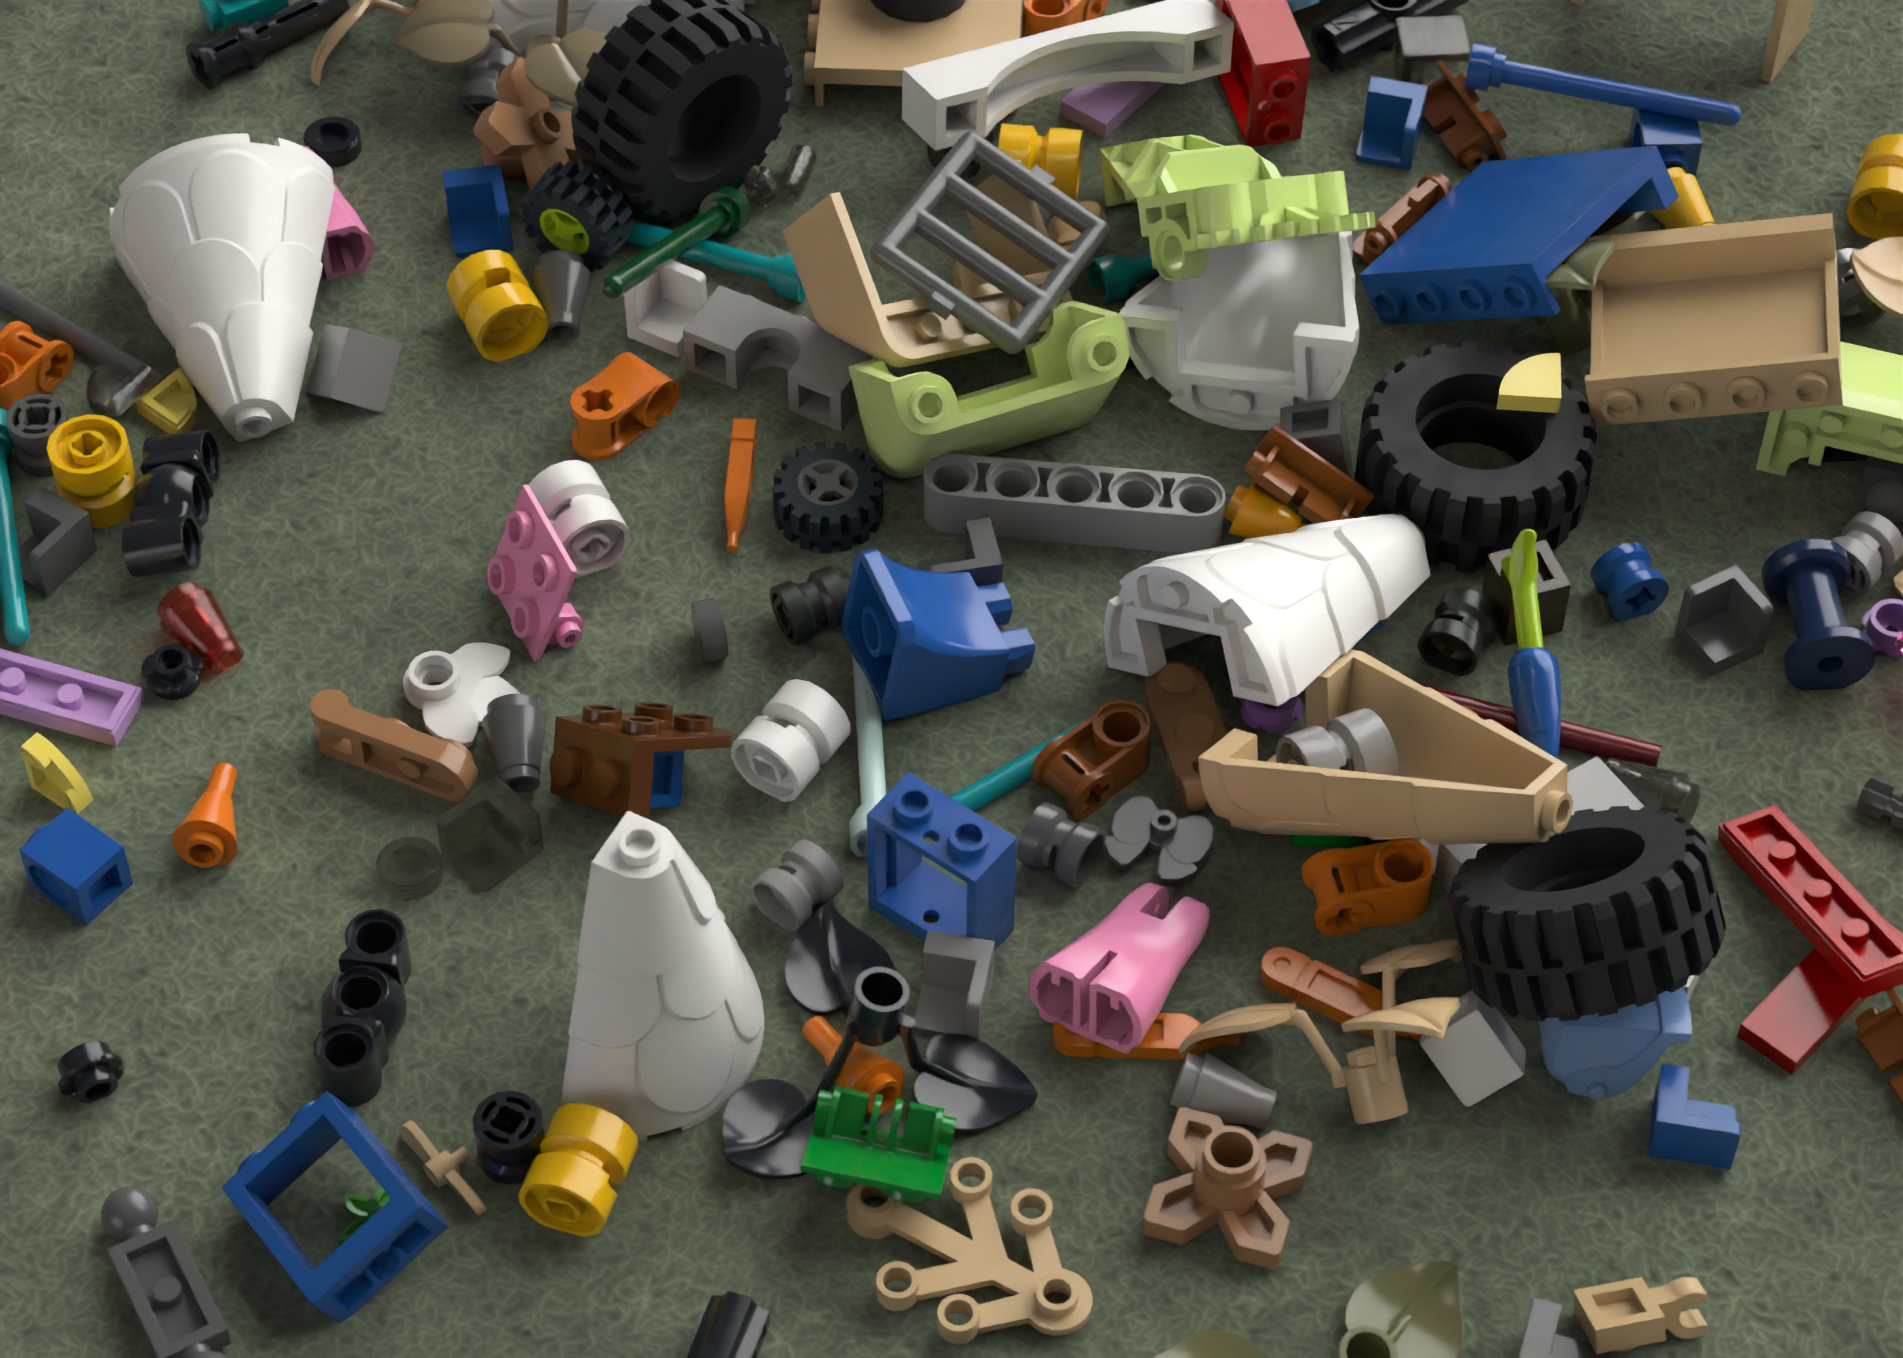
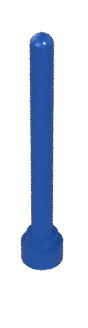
M1475 42L1471 51L1465 81V88L1488 92L1489 86L1500 88L1501 84L1505 83L1725 126L1736 125L1742 116L1739 106L1733 103L1507 61V54L1497 53L1496 46Z

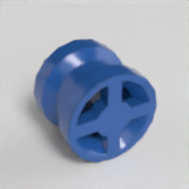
M1625 543L1608 550L1597 559L1591 569L1590 577L1599 592L1608 594L1607 605L1614 617L1620 621L1652 613L1668 596L1669 586L1661 572L1651 569L1652 559L1646 548L1639 543Z

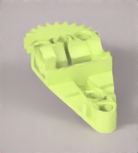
M1197 135L1147 139L1099 149L1106 207L1132 202L1138 203L1142 237L1149 236L1152 267L1157 269L1160 276L1167 281L1187 280L1202 276L1207 269L1209 249L1327 235L1376 227L1374 212L1349 214L1344 171L1282 177L1273 163L1261 157L1250 146H1224Z

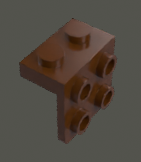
M635 703L634 713H622L621 708L609 705H584L582 715L556 716L554 747L549 765L551 775L550 793L622 817L627 811L642 817H649L654 752L732 747L733 733L713 727V718L710 716L689 713L673 715L674 707L664 703Z

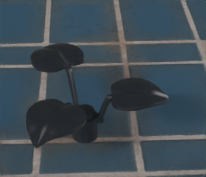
M826 902L805 922L793 940L785 963L784 983L792 1000L810 1014L823 1016L842 1009L844 1015L847 1016L844 1037L815 1093L807 1101L803 1093L796 1086L779 1079H757L740 1087L727 1102L723 1113L721 1155L725 1157L730 1165L759 1178L792 1179L808 1174L801 1172L800 1168L816 1119L815 1110L820 1089L831 1090L857 1041L866 1046L878 1047L890 1042L897 1035H901L909 1065L914 1070L921 1072L913 1087L912 1094L915 1103L945 1108L944 1116L957 1118L954 1130L956 1133L972 1134L994 1128L1033 1106L1038 1092L1026 1075L1008 1058L988 1044L967 1035L956 1033L939 1034L930 1040L925 1052V1058L922 1057L914 1035L916 1020L913 1017L904 1015L910 994L907 981L895 970L891 957L877 941L848 922L829 902Z

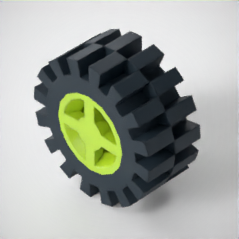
M560 161L554 163L551 168L549 167L525 195L520 204V208L523 209L520 213L521 222L529 223L525 229L529 238H539L540 241L536 244V247L542 253L547 248L550 251L567 250L574 252L582 257L584 265L590 273H593L596 268L598 270L604 268L631 235L630 231L634 227V220L628 217L632 214V210L629 204H620L624 197L623 193L619 188L611 191L607 187L611 180L604 174L598 180L593 176L594 168L585 165L579 171L577 162L568 161L563 165Z

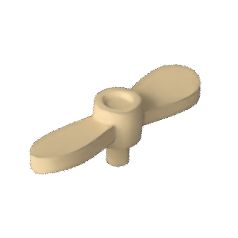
M409 1120L400 1126L399 1131L402 1140L425 1162L423 1169L428 1178L438 1188L448 1184L477 1216L487 1211V1207L482 1199L459 1175L461 1173L459 1165L471 1158L464 1146L452 1154L446 1150L439 1153L413 1121Z

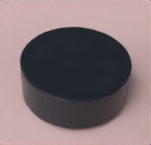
M337 116L321 118L309 125L303 136L304 146L315 152L331 168L341 167L353 162L362 151L359 127L347 118Z

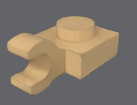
M1638 1277L1573 1290L1574 1314L1596 1354L1611 1351H1629L1641 1345L1666 1341V1329L1676 1337L1683 1339L1696 1338L1708 1332L1707 1323L1698 1309L1682 1312L1685 1307L1691 1304L1707 1301L1706 1292L1698 1279L1694 1277L1679 1278L1667 1285L1650 1289L1643 1278Z

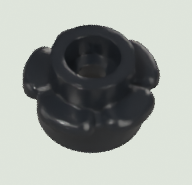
M168 644L160 647L154 654L148 655L142 663L141 674L143 678L147 679L146 685L148 689L157 696L167 700H178L196 691L201 681L200 673L205 669L203 657L196 650L187 651V648L182 644ZM171 666H177L176 668L168 669Z
M102 1041L87 1042L74 1047L61 1057L57 1065L61 1075V1079L58 1082L60 1092L65 1096H78V1099L83 1103H92L110 1096L117 1089V1080L124 1073L122 1058L117 1054H113L109 1045Z

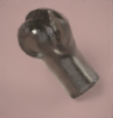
M796 145L790 150L781 172L773 174L771 169L766 166H761L759 172L756 168L751 169L744 179V186L750 192V200L758 205L768 207L800 196L804 192L817 162L816 153L808 146Z

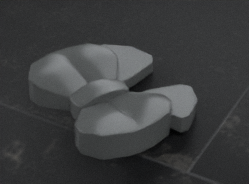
M1146 796L1132 797L1117 809L1112 821L1111 836H1106L1104 849L1108 860L1119 869H1128L1142 856L1147 847L1154 852H1160L1158 880L1162 884L1180 885L1196 878L1197 871L1208 860L1212 851L1213 826L1204 816L1193 815L1177 819L1176 815L1169 810H1158L1153 800Z

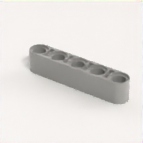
M944 454L935 457L927 463L923 472L924 518L931 527L945 533L965 534V521L990 517L995 537L1175 553H1189L1215 548L1220 544L1223 536L1226 502L1225 490L1215 479L1200 474L964 454Z

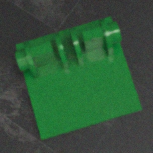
M836 1085L834 1092L820 1089L815 1110L816 1119L801 1163V1172L815 1174V1178L819 1182L832 1187L851 1188L858 1183L884 1189L885 1194L889 1197L903 1202L919 1203L923 1202L926 1198L940 1201L951 1149L949 1145H952L957 1118L944 1116L945 1108L910 1102L904 1135H897L904 1102L903 1099L897 1098L890 1132L878 1131L877 1125L883 1095L876 1094L869 1128H864L863 1123L869 1093Z

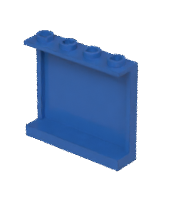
M1656 145L1482 162L1359 276L1370 297L1374 310L1378 313L1381 321L1387 324L1553 316L1560 311V308L1551 289L1548 288L1546 277L1612 214L1666 210L1679 195Z

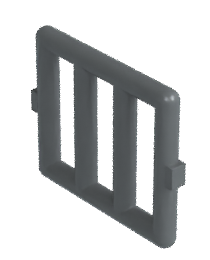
M966 132L870 248V257L876 264L928 298L929 301L926 307L944 320H947L952 315L1005 352L1017 354L1022 351L1110 235V226L1105 220L1053 186L1055 177L1039 166L1035 165L1030 170L977 133ZM974 160L1081 234L1067 251L959 176ZM945 196L1053 271L1043 284L1037 287L933 216L930 212L942 197ZM915 232L1024 306V308L1012 324L1009 325L900 249Z

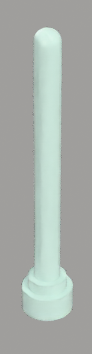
M852 654L861 806L857 808L849 821L850 848L856 856L867 857V814L886 795L882 719L871 686Z

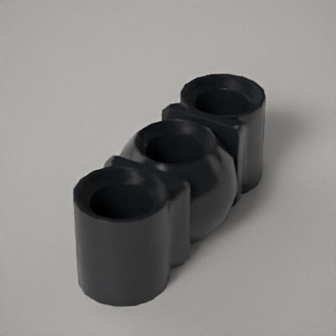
M210 430L146 438L143 445V461L140 466L143 477L134 488V507L130 509V521L125 523L122 532L124 561L132 576L142 577L191 571L199 567L202 554L201 544L204 539L201 528L209 519V498L213 497V484L218 482L221 468L218 445Z
M372 909L362 912L349 922L345 930L346 949L340 954L338 961L341 973L332 978L322 994L320 1017L322 1020V1031L314 1042V1057L323 1093L326 1091L330 1092L348 1107H357L365 1104L377 1095L382 1086L381 1069L388 1062L389 1058L387 1043L396 1038L406 1019L407 999L405 997L404 984L408 981L412 968L406 928L400 917L384 909ZM363 1007H370V1008H367V1009H365V1010H358V1009H361V1008H363ZM357 1063L349 1067H341L346 1064Z

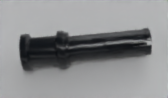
M300 0L251 24L239 21L233 22L227 26L225 33L204 43L196 40L187 44L186 57L194 76L208 90H212L220 85V79L243 68L252 71L260 66L264 60V55L337 21L350 9L348 0Z

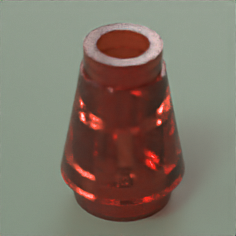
M187 582L175 587L163 597L157 607V614L161 618V630L176 643L183 645L187 651H191L204 661L205 667L213 675H218L241 661L244 652L238 645V641L210 589L201 588L196 582Z

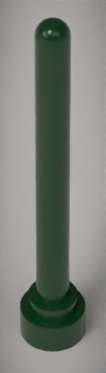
M730 186L720 187L707 195L701 202L697 217L607 275L601 283L602 293L610 299L619 298L712 234L717 237H729L745 227L750 220L751 207L747 197L740 190Z

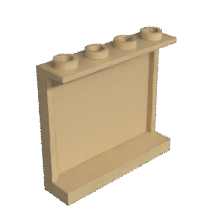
M812 0V10L820 11L819 14H809L808 48H816V52H805L804 85L815 86V106L824 107L826 84L902 86L903 68L1021 38L1023 0H966L961 8L949 16L929 22H907L890 17L876 8L871 0ZM1017 109L1013 110L1011 113L1017 114Z
M1832 213L1588 237V241L1612 238L1615 244V250L1601 268L1595 289L1592 291L1590 375H1585V385L1590 415L1595 420L1596 426L1843 405L1838 272Z

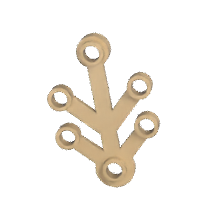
M975 1157L963 1158L953 1165L950 1172V1192L953 1198L962 1205L971 1239L903 1204L902 1201L889 1197L885 1194L884 1189L856 1184L850 1190L846 1202L847 1221L852 1230L858 1235L869 1239H880L896 1233L950 1262L949 1264L915 1270L910 1264L901 1261L890 1262L882 1266L876 1276V1296L879 1303L886 1309L904 1311L912 1307L916 1301L952 1294L944 1298L938 1306L937 1329L944 1340L953 1344L970 1342L980 1333L1027 1323L1041 1333L1062 1336L1079 1330L1088 1321L1092 1311V1292L1088 1283L1080 1275L1063 1269L1050 1229L1053 1218V1203L1045 1192L1032 1188L1018 1192L1011 1201V1226L1019 1235L1025 1237L1032 1271L1007 1258L990 1200L992 1170L982 1159ZM974 1176L983 1182L976 1187H967L959 1181L965 1177ZM869 1197H881L886 1200V1203L880 1207H869L863 1201ZM1026 1208H1036L1043 1212V1215L1035 1219H1029L1022 1216L1020 1212ZM900 1280L906 1282L909 1288L903 1292H892L885 1286L889 1282ZM994 1285L1013 1296L978 1305L968 1295L953 1293ZM1052 1292H1060L1065 1294L1069 1300L1062 1304H1053L1047 1301L1045 1296ZM954 1313H963L968 1315L971 1320L963 1325H954L947 1321L946 1318Z

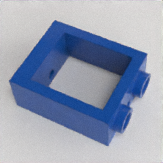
M908 772L867 814L868 907L924 943L929 930L995 941V951L1014 931L1017 838ZM929 837L936 841V843L928 844L924 839ZM922 855L965 881L967 888L924 862ZM935 916L938 918V921L927 923L924 921V918Z
M328 1091L322 1094L316 1101L301 1107L292 1117L290 1125L266 1147L246 1157L240 1164L237 1173L221 1187L310 1303L339 1323L353 1316L448 1228V1225L358 1114ZM343 1138L391 1199L315 1268L268 1208V1205Z

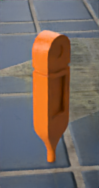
M734 418L724 494L725 522L728 536L726 549L731 553L737 551L738 538L741 532L746 529L749 519L758 440L757 419Z
M1275 947L1263 955L1260 977L1267 988L1288 999L1292 998L1295 1002L1335 1021L1344 1023L1360 1015L1382 1010V990L1322 962L1310 960L1311 957L1294 949ZM1373 1029L1357 1030L1363 1034L1374 1037ZM1396 1031V1036L1410 1037L1419 1042L1421 1040V1034Z
M1159 1013L1140 1045L1133 1047L1129 1053H1122L1069 1031L1064 1025L1055 1020L1052 1027V1040L1055 1048L1062 1054L1073 1057L1185 1059L1187 1053L1197 1056L1219 1045H1239V1034L1202 1039L1181 1057L1179 1051L1180 1044L1194 1029L1201 1025L1196 1019L1186 1014Z

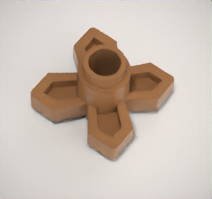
M519 57L503 68L495 84L502 102L497 101L482 111L473 131L483 142L481 145V155L485 165L500 164L504 180L512 177L522 178L526 175L528 186L531 189L554 163L561 161L565 165L568 161L579 162L581 157L577 155L572 133L574 131L571 125V111H554L551 109L548 95L536 89L529 82L524 68L525 60Z
M1187 1107L1179 1108L1168 1138L1167 1155L1184 1175L1153 1185L1144 1213L1143 1233L1148 1237L1183 1245L1219 1224L1236 1260L1268 1269H1277L1288 1238L1290 1220L1273 1202V1199L1302 1190L1311 1160L1312 1142L1306 1138L1275 1130L1256 1139L1251 1132L1244 1128L1224 1126L1218 1115Z

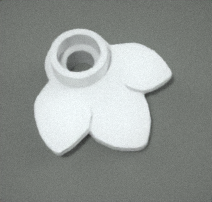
M484 642L465 644L451 655L443 651L422 653L412 660L403 678L405 696L413 706L423 710L426 729L436 738L441 740L452 739L465 747L474 744L479 726L482 727V719L487 714V705L493 699L507 694L520 693L499 676L509 662L510 650L499 645ZM433 682H442V684H439V685H434V686H430V685H429L430 683H433Z

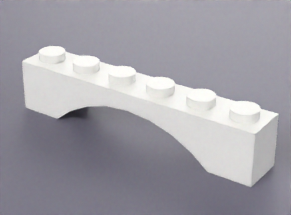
M1165 0L903 68L902 120L937 151L954 146L966 132H975L985 138L994 126L1013 110L1036 98L1060 90L1088 84L1118 81H1155L1185 84L1230 72L1234 21L1208 0Z

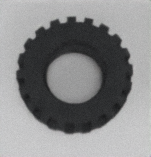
M651 0L649 5H638L627 13V20L620 27L614 26L604 37L607 42L599 53L593 52L586 64L589 71L585 80H579L575 91L578 105L572 108L571 125L574 131L572 136L577 155L581 157L582 164L594 168L593 175L598 179L604 174L611 180L607 186L612 190L619 188L624 195L623 198L636 209L646 215H654L656 218L675 219L679 216L690 217L699 214L702 200L718 188L730 186L738 189L748 180L746 175L755 165L759 167L768 155L765 152L771 140L776 141L782 129L780 123L782 114L788 113L791 98L787 89L792 87V73L783 43L777 40V36L731 1Z
M1461 341L1458 344V348L1447 349L1445 344L1429 347L1424 351L1423 357L1418 358L1413 354L1396 364L1394 372L1390 370L1385 373L1374 385L1373 394L1366 399L1362 413L1355 479L1358 483L1375 495L1365 510H1369L1368 517L1395 513L1396 515L1401 514L1415 523L1424 535L1428 564L1438 567L1440 562L1443 561L1456 564L1455 571L1473 573L1475 566H1486L1488 554L1512 548L1517 536L1524 529L1534 530L1537 534L1536 542L1546 540L1553 551L1568 539L1569 532L1578 526L1583 516L1597 450L1595 446L1597 429L1595 420L1589 414V405L1579 390L1571 391L1572 382L1561 373V404L1559 413L1497 409L1499 388L1504 376L1520 361L1535 356L1529 352L1525 356L1512 353L1511 346L1498 343L1494 344V348L1478 347V341ZM1451 443H1479L1499 449L1519 463L1501 469H1471L1443 459L1434 453L1432 449Z
M1611 806L1609 810L1594 811L1593 808L1574 811V815L1570 816L1564 830L1560 833L1555 832L1546 842L1486 844L1477 851L1476 858H1467L1460 866L1448 893V906L1468 982L1473 989V993L1490 1008L1494 1007L1501 1014L1512 1018L1521 1014L1529 1021L1543 1022L1546 1018H1559L1561 1022L1580 1020L1581 1016L1598 1014L1599 1017L1618 1013V1009L1635 1004L1639 1007L1653 1002L1656 995L1665 991L1673 993L1687 984L1688 977L1691 975L1699 976L1709 967L1712 958H1716L1725 938L1726 923L1704 836L1682 816L1673 812L1664 814L1659 808L1644 806L1640 810H1631L1629 806Z

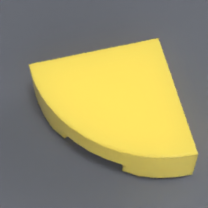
M1560 353L1535 355L1514 365L1501 382L1497 409L1559 413L1561 404Z
M180 368L176 369L136 401L138 414L168 434L190 432L195 425L199 410L192 382Z
M36 732L21 746L22 757L30 785L33 789L64 810L68 808L76 814H79L93 801V797L78 771L45 737Z

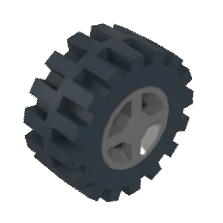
M826 442L815 443V450L809 451L806 446L796 449L795 459L787 455L781 461V470L776 469L774 474L773 508L778 529H784V537L791 543L799 538L800 548L808 551L812 549L813 545L820 546V553H831L832 546H839L841 552L852 549V541L856 540L862 545L869 540V531L876 533L878 530L880 518H883V479L881 472H878L877 463L873 458L865 460L864 451L856 447L852 452H848L846 444L836 442L834 448H827Z

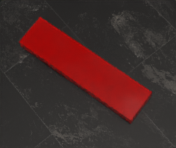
M1776 805L1718 825V840L1726 852L1861 999L1903 984V939Z

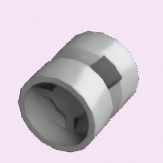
M1362 708L1334 718L1327 723L1326 730L1321 726L1314 725L1288 734L1279 739L1277 743V763L1400 776L1399 760L1389 730L1382 719L1371 709Z

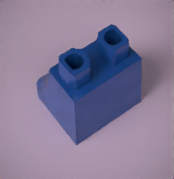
M876 549L860 551L855 555L840 629L856 662L871 686L884 721L974 700L1000 691L1004 675L1029 669L1035 652V643L1027 628L1021 627L1000 631L997 627L1009 624L1013 610L1011 597L1004 583L976 586L970 572L944 573L917 570L888 559Z

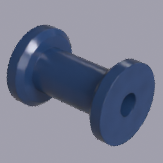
M1806 539L1785 545L1775 551L1765 561L1761 570L1763 586L1768 596L1777 602L1788 604L1797 640L1787 649L1783 664L1790 683L1805 691L1846 688L1864 678L1875 663V651L1871 639L1861 630L1847 627L1838 591L1845 586L1851 575V564L1848 554L1841 545L1825 539Z

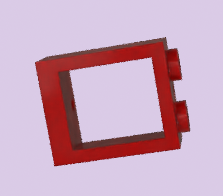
M1215 0V7L1233 20L1234 25H1236L1233 29L1230 72L1219 74L1217 77L1245 145L1250 147L1265 144L1280 145L1289 140L1301 139L1311 56L1287 0Z

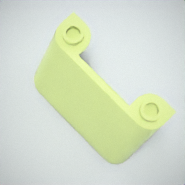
M1074 300L1056 305L1047 317L1050 322L1043 337L1038 342L1025 345L1031 375L957 397L951 384L946 379L928 371L895 377L888 371L884 360L877 358L848 366L871 458H873L877 463V467L883 472L898 478H911L922 475L927 463L940 455L964 454L985 456L1075 429L1090 422L1100 410L1124 371L1129 359V342L1122 314Z
M1840 341L1843 405L1769 411L1756 470L1786 476L1787 469L1791 463L1804 457H1809V464L1820 466L1825 446L1903 464V356Z

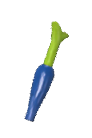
M1524 529L1514 541L1511 555L1505 556L1501 561L1502 569L1512 589L1518 651L1510 659L1507 668L1510 697L1520 737L1558 759L1561 730V680L1559 665L1555 656L1546 648H1543L1537 593V534L1532 529Z

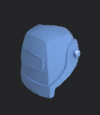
M1684 987L1673 993L1665 991L1656 995L1655 1001L1639 1007L1633 1004L1620 1008L1618 1013L1599 1017L1598 1014L1581 1016L1580 1020L1561 1022L1559 1018H1546L1543 1022L1538 1021L1542 1057L1549 1074L1566 1085L1568 1092L1587 1096L1595 1100L1611 1098L1626 1092L1646 1075L1670 1044L1688 1043L1692 1036L1691 1011Z

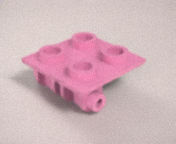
M523 485L513 511L509 513L506 519L505 531L495 556L488 564L487 581L493 594L498 595L507 611L514 634L523 640L535 662L541 660L547 644L559 643L563 648L573 647L578 644L583 636L581 632L583 621L576 613L572 604L568 603V593L578 571L529 485Z

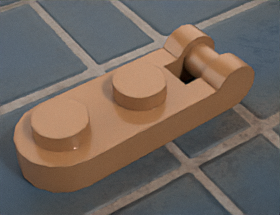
M1167 662V665L1159 672L1149 677L1147 676L1144 682V704L1183 811L1186 814L1205 810L1206 803L1208 802L1201 784L1198 757L1227 735L1208 682L1202 672L1190 664Z
M322 690L310 702L312 720L317 727L315 731L317 746L321 752L328 756L451 802L463 800L478 778V770L473 762L471 752L455 740H441L414 730L398 719L382 718L349 706L348 697L340 690Z

